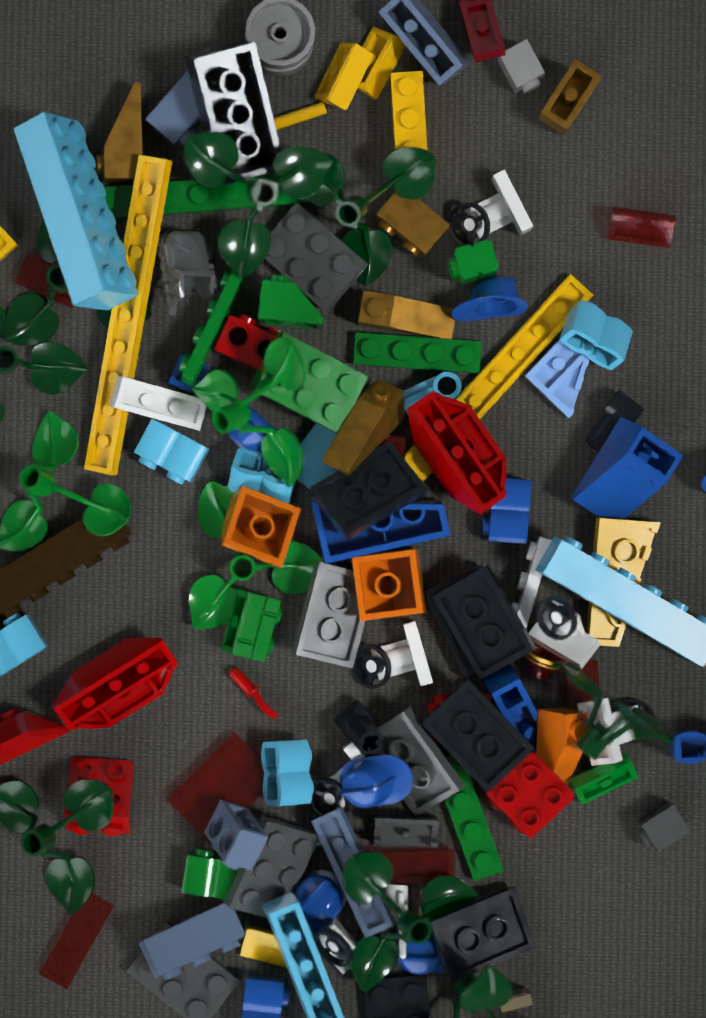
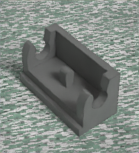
M375 814L373 846L437 849L439 819L434 816L415 817L409 815Z

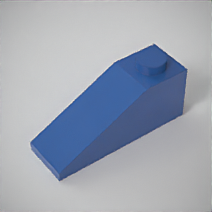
M508 664L482 678L499 711L533 745L535 749L532 752L536 753L538 712L511 664Z

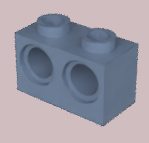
M220 799L204 831L212 843V848L222 858V863L235 870H238L239 867L252 870L268 839L267 834L248 807Z

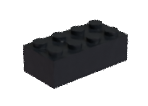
M243 40L185 56L203 132L226 134L237 145L239 160L236 166L230 170L246 179L273 172L272 163L276 155L281 151L255 42ZM226 175L222 184L228 185L239 181Z

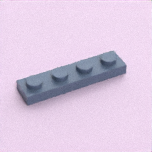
M339 807L312 820L313 827L365 938L394 926L396 921L388 904L378 894L370 903L362 905L354 902L344 890L342 882L344 866L353 854L363 853V850L343 807Z

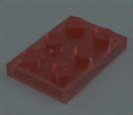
M234 732L166 800L211 845L212 843L204 831L220 799L249 808L263 794L265 774L261 758Z

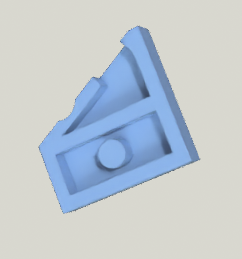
M559 339L524 377L567 418H570L573 415L574 405L590 359L586 354H581L568 348Z

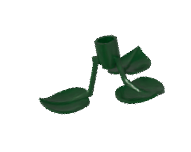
M206 132L189 135L184 145L187 167L199 183L208 187H218L224 182L226 175L247 186V197L255 204L245 223L241 221L229 222L223 227L218 236L219 252L224 261L239 278H245L252 274L262 264L269 252L271 236L268 228L263 224H251L256 214L262 210V206H269L276 200L278 184L281 182V189L288 197L297 200L307 199L319 190L333 162L328 155L317 149L306 146H291L281 150L273 160V169L279 177L275 178L273 182L264 179L250 181L230 170L238 163L239 151L234 140L226 134Z
M403 147L390 153L382 165L384 174L390 180L364 199L356 195L344 199V192L339 188L345 179L344 168L336 157L325 153L333 162L319 190L307 198V200L318 206H328L335 200L336 193L338 194L336 218L342 225L354 228L344 236L342 241L369 264L358 277L363 286L373 283L386 270L392 257L393 248L391 240L385 231L381 229L369 231L368 226L359 221L367 214V204L393 185L400 197L409 200L419 199L429 192L435 179L437 159L425 149Z
M43 219L37 235V250L45 262L56 263L58 259ZM59 262L51 266L47 271L46 279L51 286L48 289L49 298L47 304L41 296L33 293L23 294L12 302L6 317L3 335L5 341L20 346H33L46 342L54 336L60 324L57 314L50 310L54 305L55 293H69ZM149 300L147 303L144 322L150 319L152 315V309ZM97 309L100 322L108 329L112 309L108 311Z
M1 306L0 337L5 331L7 317ZM43 342L34 346L31 351L32 363L18 358L13 348L0 346V375L11 374L17 366L32 369L30 375L32 384L36 389L45 394L55 395L66 391L87 370L86 364L78 354L56 342ZM0 402V424H1L2 419H3V416H4V407H3V405H2L1 402Z
M554 662L551 665L561 668L594 701L589 719L584 724L587 730L576 742L577 746L592 759L596 760L608 745L628 730H630L633 741L641 739L656 740V738L665 741L666 745H674V739L653 716L636 707L631 710L616 699L613 704L622 717L611 727L601 720L595 724L594 720L604 696L601 689L585 672L570 664ZM624 722H626V725L617 730Z
M84 779L72 784L63 797L65 807L72 814L50 827L46 824L36 826L38 816L34 813L39 807V799L35 790L28 783L21 780H12L1 784L0 822L12 832L24 833L21 837V847L26 854L30 856L41 854L43 858L46 856L58 857L49 864L46 870V882L53 896L65 907L68 914L76 913L87 903L94 890V870L88 860L83 857L70 859L68 853L49 849L56 842L55 832L75 818L79 827L87 832H98L104 829L110 823L113 816L112 790L106 783L97 779Z
M374 851L353 854L347 860L342 874V882L346 894L354 902L362 905L370 903L378 894L399 915L397 927L402 933H382L379 938L375 935L367 938L362 936L354 943L356 948L352 950L353 959L349 963V968L360 989L363 992H367L389 973L396 963L399 948L398 944L392 939L403 940L405 943H408L410 940L415 944L425 942L432 932V927L429 923L431 919L468 905L477 897V893L459 878L450 875H438L429 879L422 886L420 895L424 903L418 906L419 913L415 910L403 911L381 890L389 885L393 877V866L390 860L385 855Z
M486 964L478 977L472 974L453 982L452 985L457 999L452 1001L454 1007L453 1018L460 1017V1008H463L466 1012H475L481 1009L484 1010L488 1018H495L489 1008H499L505 1005L513 995V989L508 979L498 970Z

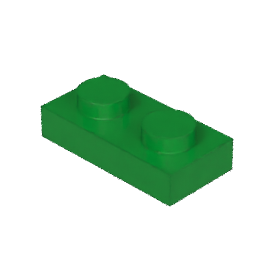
M627 752L621 754L622 761L599 765L591 770L582 771L576 777L570 779L581 806L638 778Z

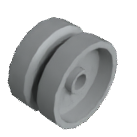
M263 0L253 8L247 19L245 40L255 42L262 71L269 75L285 76L296 73L307 64L313 53L316 28L312 15L298 1ZM276 34H283V39L276 38Z

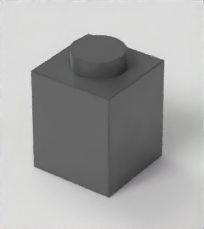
M670 801L638 821L642 827L638 831L642 841L647 848L653 845L658 852L691 832L674 804Z

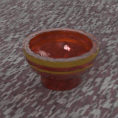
M533 642L536 649L524 655L528 663L527 671L536 678L550 679L552 673L561 670V668L551 665L554 662L567 663V661Z

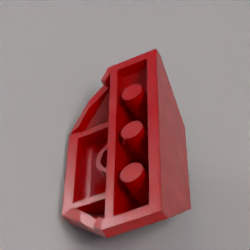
M432 391L407 408L414 445L451 498L481 515L506 497V457L470 405L453 398L441 396L440 393Z
M161 637L126 638L73 671L52 704V707L69 730H77L78 728H110L163 695L178 661Z
M18 708L0 715L2 720L0 722V765L72 730H69L62 721L28 709L19 713Z

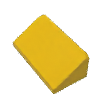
M373 26L362 45L363 48L373 54V58L357 90L371 98L377 99L403 54L406 45L397 35Z
M340 42L314 98L336 108L347 110L373 58V54L357 43Z
M248 924L240 956L286 967L273 931Z

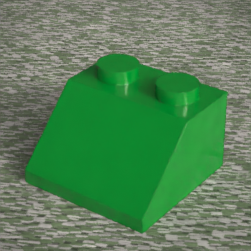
M270 275L269 280L262 279L258 316L261 324L324 330L323 317L298 286L289 281V277Z

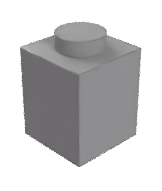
M527 39L505 50V56L498 57L497 61L514 93L522 89L524 93H528L541 85L539 80L543 79L545 71Z

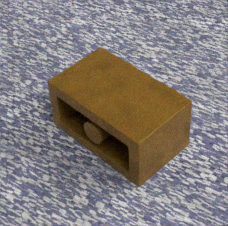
M575 59L544 106L538 120L565 136L598 85L602 75Z
M396 191L379 210L376 217L380 221L378 226L389 236L392 237L396 234L405 242L402 246L415 257L419 254L426 257L450 227L448 222L420 199H404Z

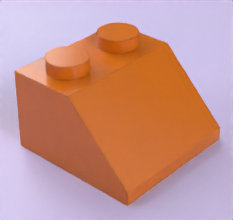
M241 486L231 497L223 522L221 545L282 568L301 508Z
M418 549L352 558L360 621L427 612Z

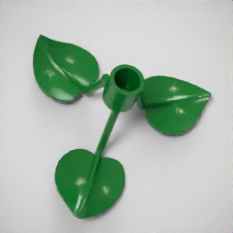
M281 337L274 340L268 346L264 356L265 368L275 377L271 382L245 399H237L239 396L238 385L234 378L223 369L211 371L191 390L213 412L212 422L218 432L225 434L238 429L240 434L245 432L267 433L268 435L263 438L261 444L263 458L269 468L289 488L297 481L303 465L302 448L296 436L287 428H281L276 432L272 427L247 426L248 421L251 419V410L247 405L248 403L276 386L279 382L288 391L299 389L305 382L306 366L298 347L290 338Z
M50 410L43 418L33 443L32 458L35 465L25 467L19 478L21 486L27 490L26 495L31 497L32 501L18 500L13 503L6 511L1 522L0 548L6 551L22 552L36 547L45 537L48 523L40 515L43 512V507L36 495L43 497L56 491L88 505L83 515L84 525L90 533L96 536H108L115 533L127 524L131 517L132 507L130 499L116 485L108 483L98 485L92 493L91 500L56 485L53 474L48 471H55L57 464H67L72 460L78 449L79 438L72 425Z
M215 481L208 482L201 493L198 504V519L206 534L213 538L222 537L224 518L234 492L229 490L228 486ZM297 541L290 542L282 568L266 562L258 564L253 557L233 550L235 556L230 563V573L232 576L226 583L220 576L206 575L199 578L193 584L189 594L192 627L194 629H212L228 623L237 589L230 586L236 580L246 581L254 575L255 570L273 567L272 581L274 585L286 594H299L308 590L315 560L323 563L324 561L312 548Z

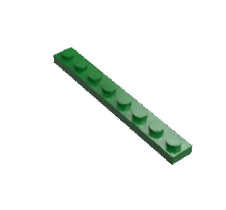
M276 173L263 174L248 180L264 179L273 182L279 176ZM197 180L173 181L168 183L163 216L253 209L255 204L247 197V186L240 182L228 185L221 184L218 187H208ZM280 182L277 188L276 200L271 205L262 206V208L291 206L296 202L300 205L313 203L307 199L297 200L288 197L283 193ZM133 185L104 187L106 191L105 199L115 220L128 219ZM336 193L335 200H334L333 202H336L337 199H338V194H337V193Z

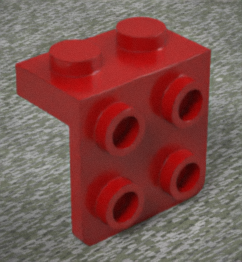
M531 752L489 793L486 791L489 802L498 811L502 810L510 818V823L521 834L525 833L530 839L574 799L573 790L535 752Z
M75 757L70 762L67 789L80 780L97 779L106 783L113 792L114 810L112 819L98 833H104L108 836L130 834V801L134 764L130 760ZM65 807L64 817L66 818L72 813ZM76 818L66 824L67 831L80 835L90 833L79 827Z

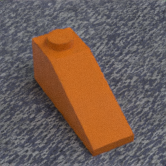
M564 707L538 709L536 754L568 785L583 753L576 742L587 730L584 724L588 720V712Z

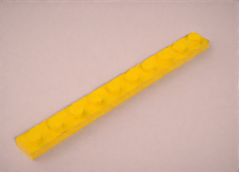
M144 155L138 156L123 242L129 269L136 278L135 286L138 296L111 310L84 465L85 470L116 476L118 473L128 411L111 407L110 403L118 375L130 379L135 377L172 166L171 160Z

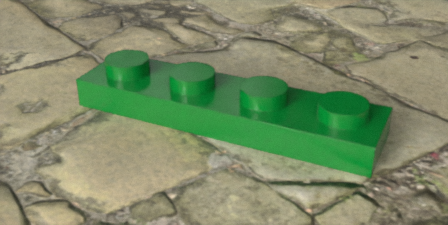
M226 270L219 286L223 288L219 299L213 297L207 309L206 315L210 316L206 326L200 325L192 341L196 344L192 355L186 353L180 364L179 371L183 372L182 382L191 387H194L246 277H237L233 270Z
M356 332L353 365L479 374L482 342Z
M448 754L445 758L465 786L457 793L445 799L475 882L504 870L470 775L451 754Z

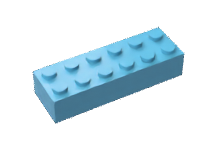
M43 112L15 127L14 132L73 306L108 311L138 296L135 286L136 278L129 269L125 257L126 249L122 241L119 240L115 228L116 220L108 208L105 199L106 191L98 179L95 170L96 162L88 150L85 141L86 133L83 126L77 120Z

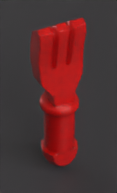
M232 667L229 669L228 675L247 694V698L252 695L259 708L272 719L279 717L278 712L266 703L261 693L257 690L259 688L258 685L255 686L239 668Z

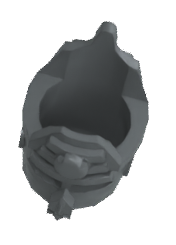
M175 230L173 232H164L159 236L157 252L161 261L162 277L157 281V286H160V296L163 297L165 307H168L169 316L176 315V304L183 300L185 289L195 288L197 293L204 299L213 297L214 292L219 289V279L215 277L214 265L209 264L208 261L212 259L211 245L208 244L209 239L205 234H200L197 231Z

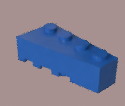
M311 497L325 564L451 536L443 502L441 500H415L345 541L316 500Z

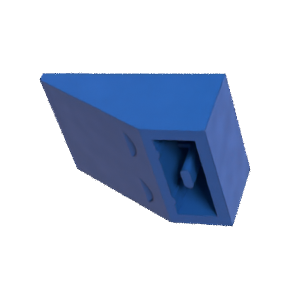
M620 417L570 499L597 517L624 519L668 482L683 455L644 427Z

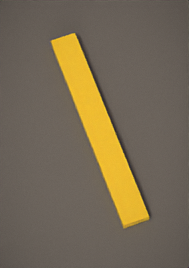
M569 274L455 400L470 405L479 419H481L563 329L569 310L580 300L588 302L593 294L574 276ZM415 445L403 456L422 482L433 472Z

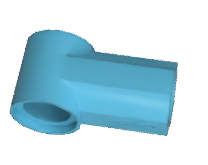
M441 372L432 378L403 390L407 414L409 406L432 391L453 399L457 397L461 391V382L458 376L453 372ZM446 376L453 378L456 382L455 391L449 395H444L438 390L439 380Z

